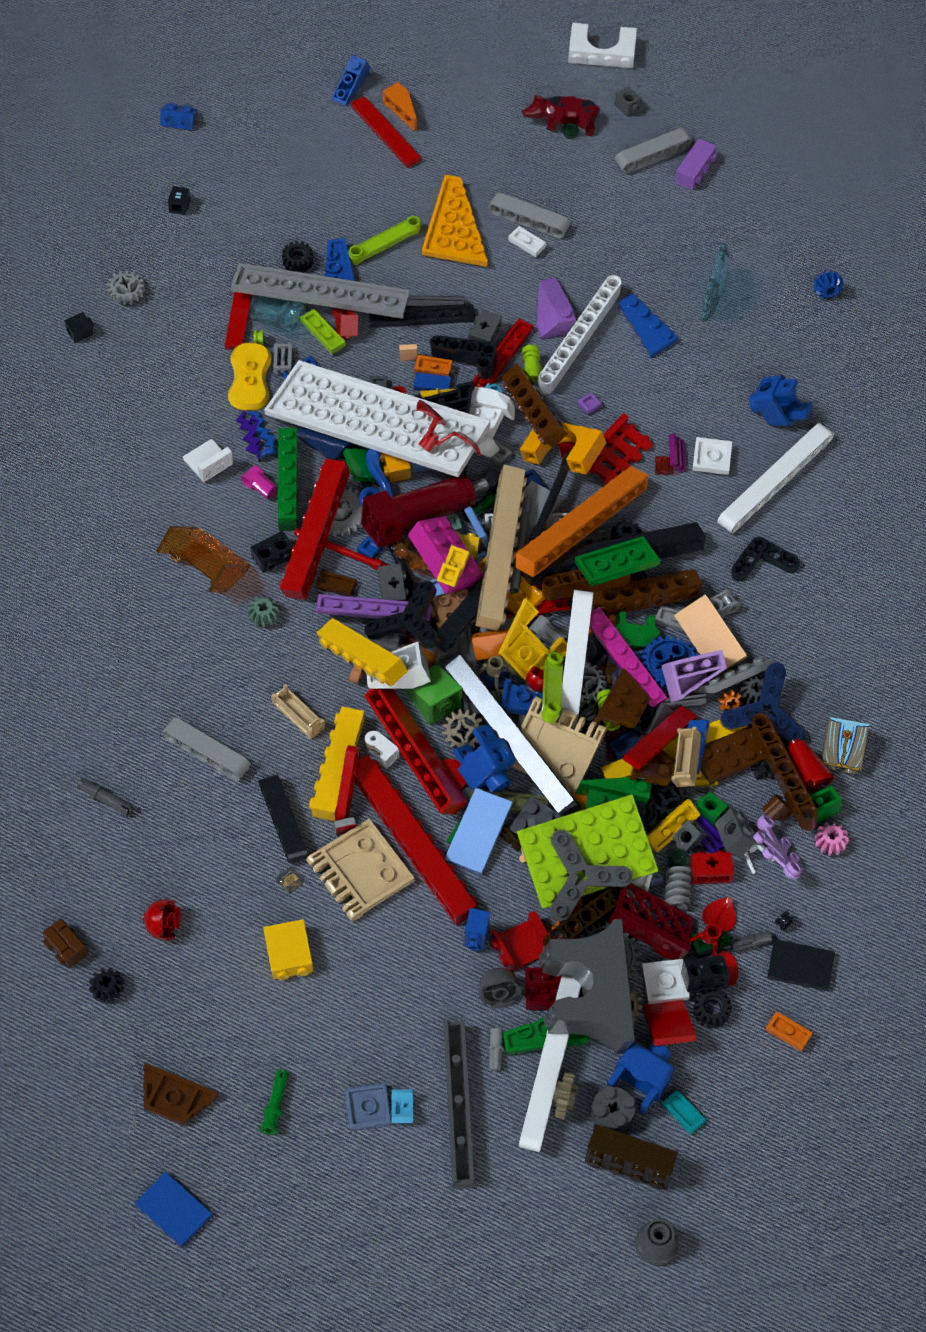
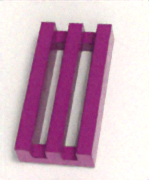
M675 433L669 435L670 465L682 473L686 471L685 441L681 440L679 436L676 437Z

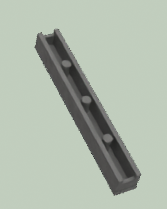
M465 1019L460 1020V1022L444 1020L452 1189L474 1188V1168Z

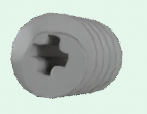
M675 866L666 871L665 902L681 911L688 910L686 904H689L691 901L688 897L691 895V892L688 890L691 888V884L688 883L691 881V876L689 875L691 874V869L684 866Z

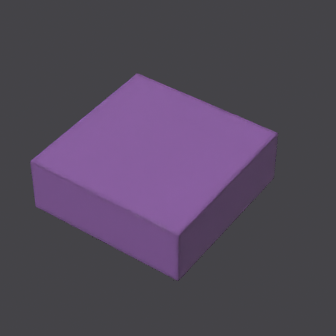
M592 392L577 400V405L588 416L602 408V403Z

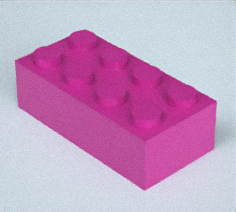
M446 516L418 521L408 534L436 580L442 564L446 561L451 545L467 550ZM470 554L455 587L437 582L445 594L474 588L484 574Z

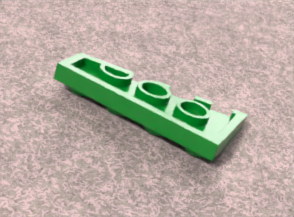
M544 1017L534 1023H527L503 1032L506 1055L542 1051L548 1027H545ZM569 1034L566 1047L589 1044V1037L581 1034Z

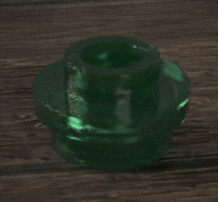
M568 123L563 126L562 133L567 139H573L578 135L579 128L573 123Z
M674 849L668 853L667 862L671 867L685 866L687 855L681 849ZM674 858H679L680 861H674Z

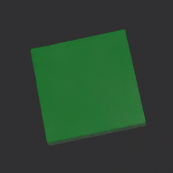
M369 449L344 450L343 454L351 470L350 473L353 481L376 482L366 465V452ZM380 462V467L383 471V464Z

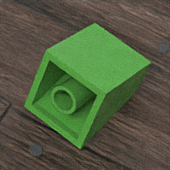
M437 664L428 667L431 682L413 689H404L429 726L448 716L452 711L455 712L462 708V687Z

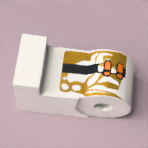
M370 731L365 735L366 750L380 757V764L385 769L400 757L397 746L379 732Z

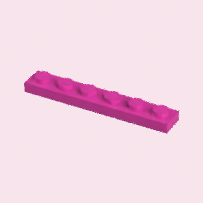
M598 607L591 612L589 628L620 670L626 669L651 699L648 704L652 708L667 699L666 695L602 609Z

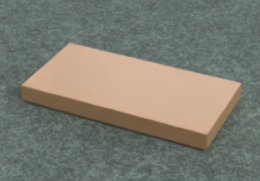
M706 594L674 615L700 655L718 650L723 651L727 669L715 677L748 657Z

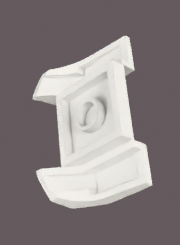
M475 386L472 392L469 414L490 420L491 426L478 447L481 455L492 457L500 450L493 437L504 415L514 420L515 405L510 397L501 392Z

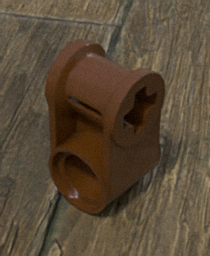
M777 794L762 807V811L774 821L783 822L793 814L788 804L783 800V797Z

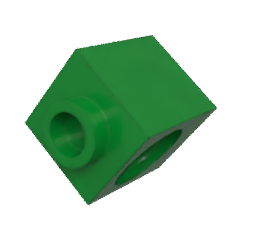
M711 792L706 796L702 795L696 802L699 813L713 827L716 826L715 822L728 809V805ZM706 807H712L714 810H709Z

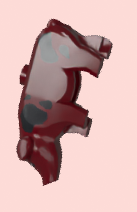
M535 95L529 107L521 111L524 117L534 119L545 118L548 124L547 130L555 131L558 123L577 125L581 129L586 130V136H593L595 131L594 123L598 117L600 107L590 100L579 99L574 96L544 98Z

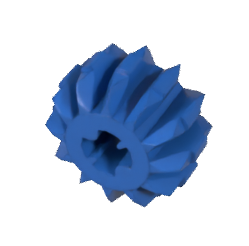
M830 270L826 273L824 271V274H818V278L814 279V290L820 298H833V296L839 295V292L843 291L844 282L838 272Z

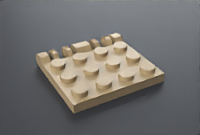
M536 696L520 729L569 792L575 793L580 781L584 780L597 749L605 736L607 727L599 725L593 738H591L597 726V723L591 722L586 735H584L580 731L585 724L586 718L580 717L575 730H573L572 728L578 715L566 709L563 711L558 722L547 723L541 716L542 698ZM515 758L516 761L511 767L528 774Z
M370 819L312 853L306 859L316 873L324 870L328 865L331 867V869L320 876V880L326 882L324 884L332 896H336L335 900L338 903L345 901L350 895L353 897L342 908L344 912H347L346 915L352 922L415 881L414 876Z

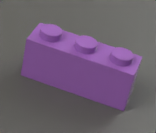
M698 139L676 170L675 183L691 190L694 189L696 184L699 185L703 174H707L711 162L714 163L717 158V146Z

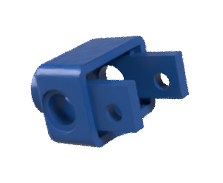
M784 375L764 377L756 392H753L749 399L751 411L753 413H761L770 426H791L794 420H805L808 418L813 405L811 402L800 403L796 395L797 379L786 380Z
M487 724L477 727L472 731L481 746L473 751L470 744L455 748L453 753L461 764L458 768L459 773L472 790L487 786L491 794H496L511 784L512 781L506 771L516 760L505 739H498L490 725Z
M651 1040L646 1048L637 1042H633L616 1062L615 1071L607 1081L606 1086L615 1087L620 1079L645 1094L647 1097L642 1102L639 1111L645 1115L654 1101L659 1102L671 1082L674 1068L667 1062L672 1056L670 1050L664 1045L654 1046L653 1040Z

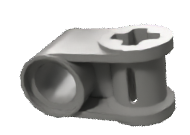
M730 589L724 590L709 599L721 618L736 612L741 607V602L733 597Z

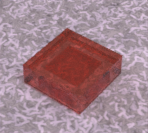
M655 456V475H673L674 467L670 465V457Z

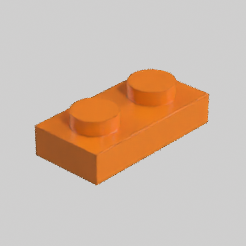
M418 355L414 373L450 376L452 360Z
M778 1011L775 1012L765 1029L802 1052L813 1034Z

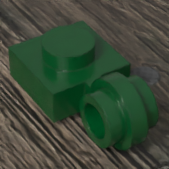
M721 931V935L717 939L718 945L722 948L729 946L732 940L731 934L727 931ZM699 933L692 934L691 938L698 935ZM702 938L692 942L697 956L712 953L713 945L705 943Z

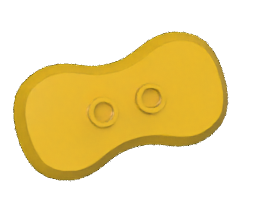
M244 343L238 345L230 356L231 365L234 370V380L228 391V400L234 408L246 411L258 410L268 403L270 397L266 384V373L271 365L272 355L269 349L261 344Z

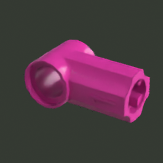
M254 465L241 476V480L247 488H254L266 499L273 498L278 491V486L270 481L257 465Z

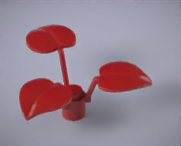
M422 400L417 402L416 410L425 412L433 418L428 431L418 443L424 450L431 452L435 445L440 446L447 439L456 436L472 446L477 451L478 456H481L478 445L470 437L459 431H453L446 437L438 440L440 436L434 432V429L438 422L445 426L447 424L446 421L426 402Z
M728 897L715 900L704 908L702 920L707 926L702 933L689 939L688 944L699 938H702L707 944H712L713 956H724L730 973L728 986H734L738 979V966L734 956L727 951H722L718 955L716 953L717 939L720 937L721 931H730L736 922L732 898ZM670 926L671 930L676 929V927ZM679 933L674 934L676 938L682 940ZM653 948L660 956L667 959H673L668 955L662 953L661 951Z

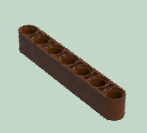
M758 713L752 718V734L799 826L806 831L813 830L817 825V809L770 718L764 713Z

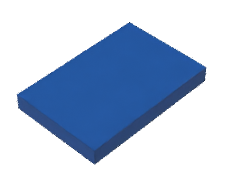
M166 1172L135 1202V1206L181 1248L212 1217L210 1211Z

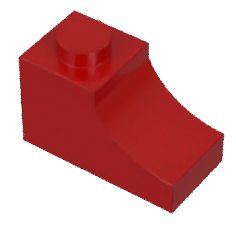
M332 308L336 332L344 339L358 336V314L352 310Z

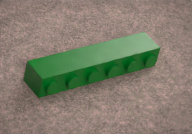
M279 428L278 528L279 531H295L297 528L298 500L297 428Z

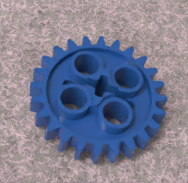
M666 635L664 640L661 636L658 637L657 641L652 639L650 644L647 643L640 659L642 665L659 685L660 689L666 688L667 693L668 689L661 665L700 655V653H694L696 647H689L690 642L684 644L683 638L679 641L676 640V635L672 639L668 635Z

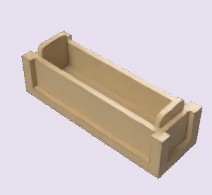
M284 684L283 688L276 694L273 693L271 695L272 703L310 740L325 728V721L315 715L288 689L287 684Z
M692 727V729L678 728L677 753L672 781L677 787L696 786L701 733L697 727Z

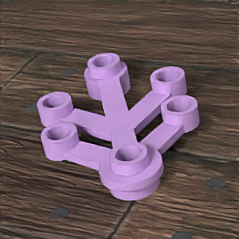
M764 813L758 819L757 826L761 831H757L753 835L754 840L759 844L765 843L767 845L762 851L766 859L771 860L773 858L784 868L783 872L788 878L798 879L800 873H802V869L798 864L800 861L799 856L794 852L787 856L788 848L791 846L790 841L786 837H782L779 841L777 840L771 829L775 826V822Z

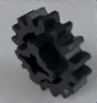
M671 779L668 786L651 784L650 797L647 803L656 808L659 819H661L663 816L667 817L689 798V795L685 794L686 788L681 789L677 787Z

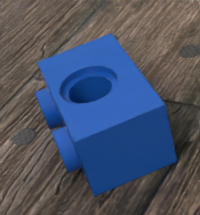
M470 908L465 928L464 947H468L472 951H485L490 929V912Z

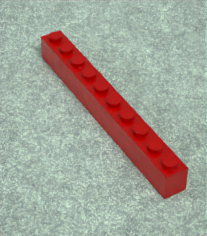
M369 754L358 760L355 777L356 785L456 926L468 919L470 908L477 909L478 903L475 897L467 893L464 882L461 879H457L452 865H447L442 851L439 848H435L432 837L428 833L425 834L420 820L413 817L410 806L407 803L404 804L401 800L400 792L396 788L393 789L387 774L383 775L380 771L381 768L377 760H373Z

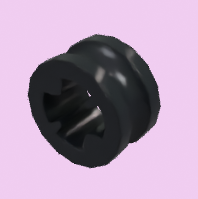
M785 911L776 919L775 924L780 925V929L784 931L793 923L795 918L793 916L790 917L789 912Z

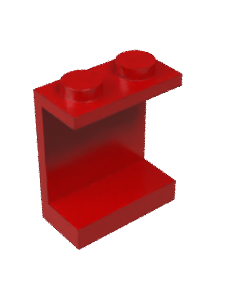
M536 911L528 914V921L499 934L496 929L492 930L490 943L494 950H498L502 966L504 968L507 967L508 970L513 972L539 960V954L544 950L543 938L548 932Z

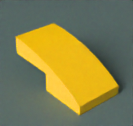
M451 545L446 561L442 564L436 581L455 587L464 570L470 552Z

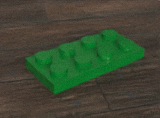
M644 536L577 556L575 557V564L592 587L659 566L660 559Z

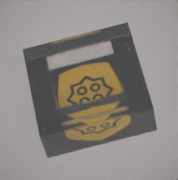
M290 866L276 878V881L291 894L305 882V879Z

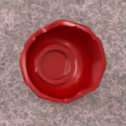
M533 666L526 675V681L533 691L543 693L544 671Z

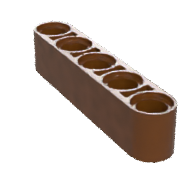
M579 569L549 575L542 580V597L545 600L554 601L573 597L574 590L597 592L626 586L631 582V574L592 587Z

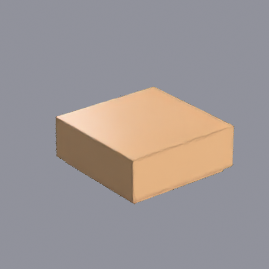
M417 344L399 345L400 361L416 360Z

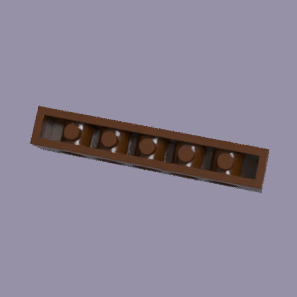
M516 363L501 377L505 383L503 385L509 393H512L510 397L515 403H518V409L523 414L525 413L524 418L530 424L532 423L530 427L537 435L539 434L538 439L544 445L548 444L553 448L569 434L528 373Z
M696 569L631 581L626 586L593 592L591 612L600 607L605 615L609 616L616 615L619 612H630L702 597L703 583Z

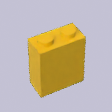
M304 919L263 927L273 980H285L295 975L306 976L313 972Z

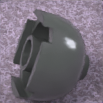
M494 968L482 976L479 982V995L484 1005L487 1006L486 1003L492 1004L493 1008H502L515 1002V998L521 995V988L517 977L512 971L506 968Z

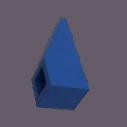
M354 55L351 56L331 98L332 101L347 106L364 83L371 69L366 60Z

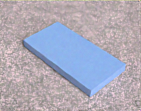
M475 788L445 856V861L482 875L513 803Z

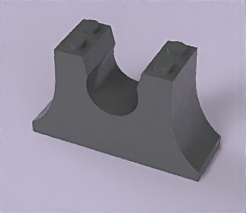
M614 919L605 930L590 937L550 939L542 953L539 954V965L542 966L543 973L552 976L567 975L573 977L580 983L583 997L574 998L569 996L554 1002L544 1016L545 1027H548V1034L569 1033L586 1035L605 1043L616 1054L624 1053L635 1039L622 919Z

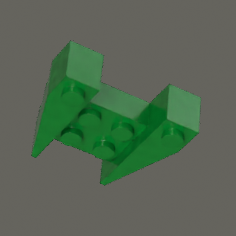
M629 777L581 780L575 794L586 796L584 810L628 795H633L635 803L646 804L650 797L651 783H646L645 779L641 778L631 780Z

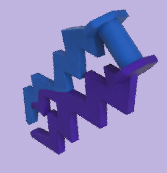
M249 410L248 414L253 417L247 420L243 419L246 415V411H243L236 419V422L242 424L239 427L240 429L249 431L243 438V441L250 443L246 451L255 454L258 462L261 461L262 457L271 454L273 457L276 456L274 448L275 435H269V429L260 427L265 421L264 418H260L261 413ZM256 433H261V435L259 436V438H256V437H253V436H254ZM261 439L267 440V442L264 444V447L269 448L260 450L261 446L258 444L260 443Z

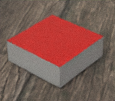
M576 443L558 444L561 462L565 453L571 452Z
M354 817L334 822L336 836L345 834L356 827Z

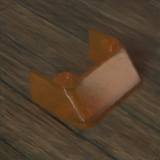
M170 526L156 550L158 553L170 554L171 559L178 563L181 561L188 562L210 578V592H227L250 568L246 561L197 527Z

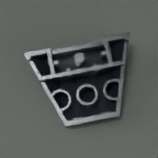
M474 381L457 384V389L424 398H422L421 394L414 395V397L469 414Z

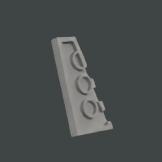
M758 657L753 660V663L740 665L735 670L727 671L710 679L694 690L693 694L716 693L766 670L771 663H774L773 659Z

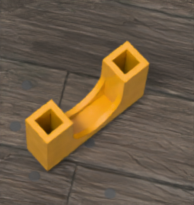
M562 423L569 434L559 443H576L566 458L570 471L587 475L606 444L603 432L598 429ZM533 430L522 444L520 452L524 462L540 465L552 447L548 444L544 445L538 439L539 434L537 435Z

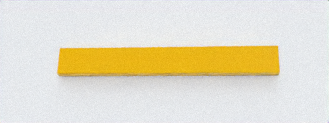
M720 719L714 721L709 725L706 744L743 730L748 725L727 730L722 727ZM678 736L663 749L674 760L676 759ZM623 759L601 767L600 772L604 779L630 777L632 766Z

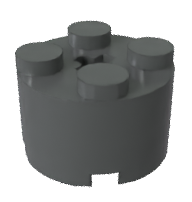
M606 1086L597 1093L593 1100L591 1119L594 1126L597 1124L625 1133L633 1122L635 1113L634 1098L621 1088Z

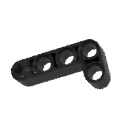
M440 335L433 336L430 339L432 357L476 364L478 376L481 379H489L493 376L498 362L497 347L494 343Z

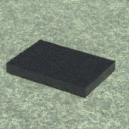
M774 939L767 979L828 991L835 951Z

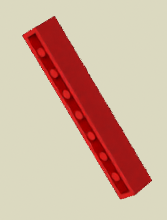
M325 459L324 464L320 468L319 479L315 482L313 496L309 499L307 513L303 516V524L297 533V541L292 548L290 561L286 565V573L280 582V589L285 597L300 600L307 599L351 472L345 461Z
M369 689L364 697L439 813L455 815L467 803V800L394 689Z

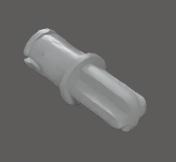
M499 1028L490 1029V1046L487 1047L489 1052V1069L492 1071L501 1069L502 1052H504L502 1047L503 1030Z

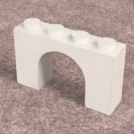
M572 23L568 63L633 68L637 28L621 27L619 42L612 48L599 49L588 42V24Z

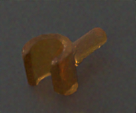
M607 661V667L602 665L600 669L606 673L607 681L610 684L612 683L611 674L614 673L616 667L613 663Z

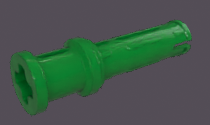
M281 1069L276 1070L269 1104L263 1111L265 1116L259 1130L268 1135H276L278 1133L277 1125L279 1118L282 1117V1110L280 1108L289 1072L283 1070V1074H281Z

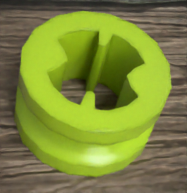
M254 329V343L264 345V330L257 331V329Z

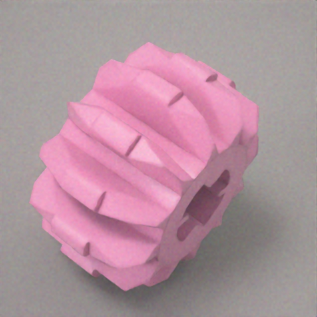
M827 822L824 823L823 827H818L817 833L814 836L816 847H821V853L827 851L828 856L832 852L836 855H839L840 851L844 852L849 842L847 830H842V825L835 826V822H832L831 826Z

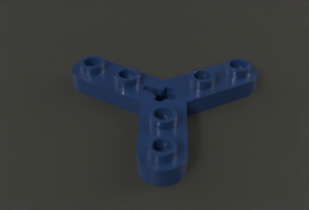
M774 662L767 667L758 702L727 710L721 715L720 723L723 728L732 730L750 725L754 715L763 713V705L766 707L770 705V711L772 714H775V717L770 713H766V715L770 718L777 734L787 744L795 739L805 740L806 736L803 729L779 707L786 676V669L783 664Z

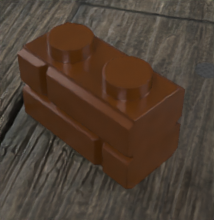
M61 918L42 932L44 938L42 943L48 951L53 950L56 953L54 956L60 965L65 964L68 968H71L89 954L84 943Z

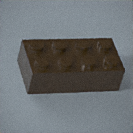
M595 1124L587 1147L585 1162L593 1168L600 1169L602 1167L608 1169L614 1175L620 1176L622 1174L628 1176L632 1181L638 1183L643 1181L649 1183L655 1189L662 1190L663 1188H668L678 1152Z

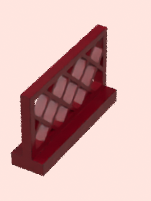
M633 883L626 887H621L615 912L611 915L609 923L614 919H622L623 931L675 960L682 959L690 950L688 942L694 918ZM627 889L633 891L634 898H630ZM643 899L650 901L653 907L648 908ZM638 901L642 910L637 911L633 902ZM623 904H627L630 911L623 908ZM661 909L666 910L670 917L665 918ZM655 911L659 920L654 921L650 912ZM644 913L648 921L641 918L640 914ZM679 918L687 922L686 927L681 926ZM672 920L676 929L671 930L667 921ZM662 923L665 931L658 928L657 924ZM679 933L682 940L676 938L674 934Z

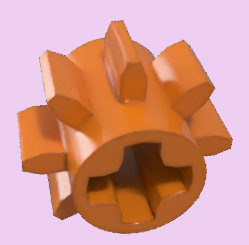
M732 689L729 692L722 691L723 695L721 698H718V701L722 703L720 705L722 711L743 705L738 700L741 698V695L739 693L735 694Z

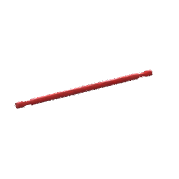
M572 606L538 610V614L571 610ZM509 614L507 618L515 617L516 614Z

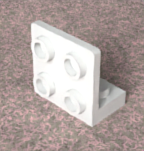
M212 439L183 456V460L203 483L233 465L232 451L228 447L222 450Z

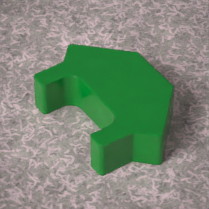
M626 612L616 614L614 627L632 649L642 650L646 647L647 643L650 644L652 639L660 635V632L655 627V616H648L645 618V625L630 624L626 621Z

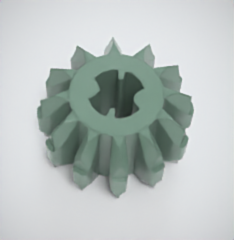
M264 595L262 599L255 597V602H250L247 609L249 620L254 622L256 627L262 624L263 628L266 626L265 624H269L272 627V621L277 622L278 615L280 614L278 603L273 601L271 596L268 599H265Z

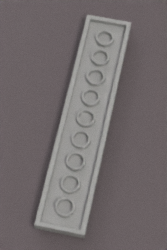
M239 263L231 284V291L402 319L410 296V290L244 263Z

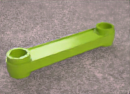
M410 216L407 220L350 247L348 253L350 262L354 265H359L364 260L404 239L417 235L421 230L420 219L417 216Z
M551 652L544 663L541 716L547 723H555L558 720L562 703L563 656L557 652Z

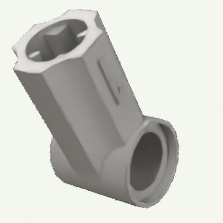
M539 615L529 627L530 631L540 641L543 640L550 646L559 637H562L565 641L568 639V636L553 627L552 623L542 615Z

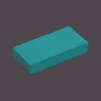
M678 1089L661 1103L690 1136L706 1123V1119Z

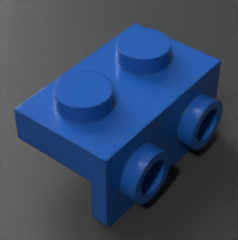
M167 103L161 108L160 125L192 130L193 120L198 116V109L190 105L181 107L175 103Z

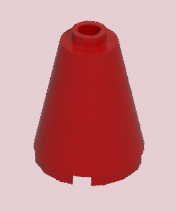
M795 739L789 743L790 746L787 748L788 755L808 794L820 790V786L823 784L827 786L835 779L832 772L805 740Z

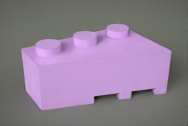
M722 650L661 665L671 703L681 700L687 694L727 669Z

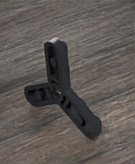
M431 581L421 582L403 612L368 622L364 628L367 637L375 640L408 631L425 649L435 647L439 643L440 638L437 632L423 619L437 592L434 583Z

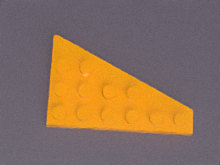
M444 175L422 247V255L487 267L488 259L486 258L481 237L472 215V209L463 187L462 178Z

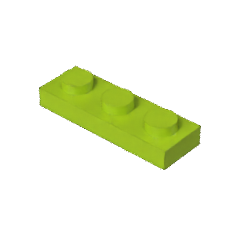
M315 309L300 317V322L331 355L346 346L341 336Z

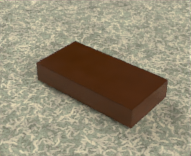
M321 570L315 586L316 589L352 597L357 579Z

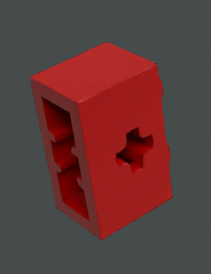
M717 851L715 853L696 852L691 854L689 864L692 885L732 883L734 876L732 853Z

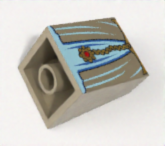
M833 717L827 720L821 760L829 770L836 771V768L844 769V773L856 774V771H861L869 724Z

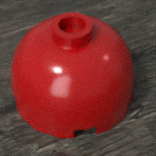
M159 899L151 903L143 915V922L147 932L152 937L170 941L175 938L176 935H173L174 929L176 927L179 930L181 921L180 907L175 906V903H177L175 900Z

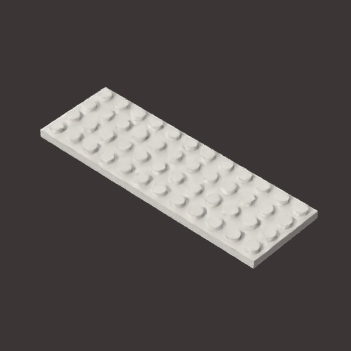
M298 360L264 409L265 415L456 477L460 476L475 449L459 437L452 436L441 443L440 446L435 445L431 452L424 450L418 443L428 431L433 418L425 412L417 411V402L419 400L426 402L446 421L447 424L445 426L438 422L434 429V432L440 436L438 440H441L453 431H459L479 445L491 426L490 420Z

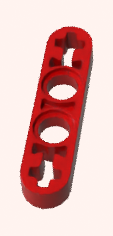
M348 745L346 749L335 821L349 818L359 759L358 746Z

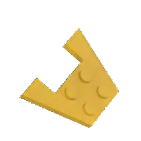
M525 598L498 652L506 663L524 680H526V675L533 666L541 670L544 669L545 660L551 652H557L565 657L567 651V642L562 637H559L547 649L530 631L527 625L539 611Z

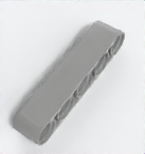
M679 128L619 152L615 156V162L624 173H630L685 151L693 145L694 141L684 128Z
M496 193L488 205L489 212L495 216L558 239L563 238L571 224L565 216L503 193Z
M174 717L162 731V735L169 742L235 781H240L251 766L250 762L242 755L177 717Z

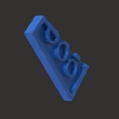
M633 293L619 302L621 311L628 322L632 324L634 332L640 337L641 343L648 350L650 358L677 342L678 336Z

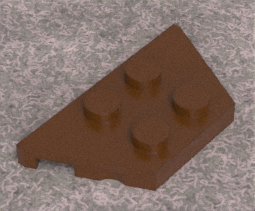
M623 668L594 722L600 723L602 720L611 722V725L636 727L651 698L626 669Z
M642 734V735L640 736L639 740H638V743H639L644 737H646V735ZM662 750L640 770L632 766L629 779L636 780L637 777L645 778L646 783L668 786L671 781L675 760Z
M144 1063L143 1065L144 1110L183 1126L219 1097V1093L149 1064Z

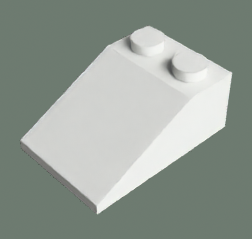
M419 642L391 652L401 658L408 671L392 687L386 683L381 684L374 676L370 677L367 675L369 689H413L431 682L427 657Z

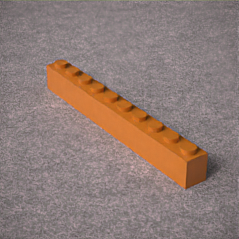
M632 466L622 471L620 475L610 480L608 484L600 488L592 496H589L583 503L577 505L574 510L567 513L558 522H555L549 529L543 531L534 540H531L524 548L518 550L515 556L516 568L535 577L646 491L649 475Z

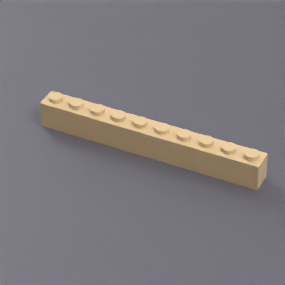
M505 464L498 480L475 626L498 631L501 624L504 625L506 613L503 612L507 608L509 600L506 597V593H509L511 582H508L513 573L511 563L514 562L516 554L513 551V547H516L518 537L515 534L518 533L520 522H518V518H520L522 513L520 503L523 502L525 492H522V488H525L527 478L524 477V469Z

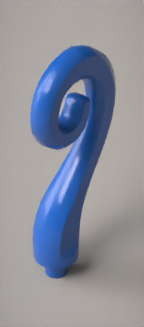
M369 449L366 452L368 471L379 484L382 491L386 490L391 497H394L391 484L380 467L381 453ZM374 487L364 488L359 495L361 507L364 497L379 493L380 491Z

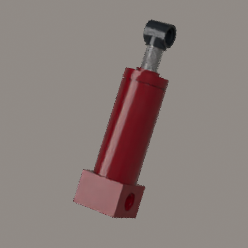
M490 469L483 475L482 479L473 482L466 475L461 474L459 477L455 476L391 497L386 490L364 497L361 525L378 548L399 542L402 538V531L414 527L418 521L449 516L468 507L472 508L475 506L477 494L483 492L496 494L500 473L497 469Z

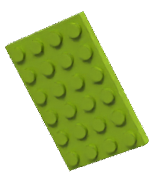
M633 795L517 831L542 909L552 906L569 877L551 843L553 833L558 830H565L571 835L587 865L625 866L632 871V880L658 872ZM585 871L576 873L578 879L575 885H578L582 879H587ZM587 887L581 897L610 887Z

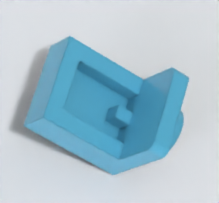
M412 1089L392 1090V1123H413Z

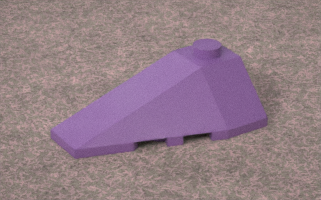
M551 278L539 281L537 329L541 339L568 334L576 323V318L558 280Z

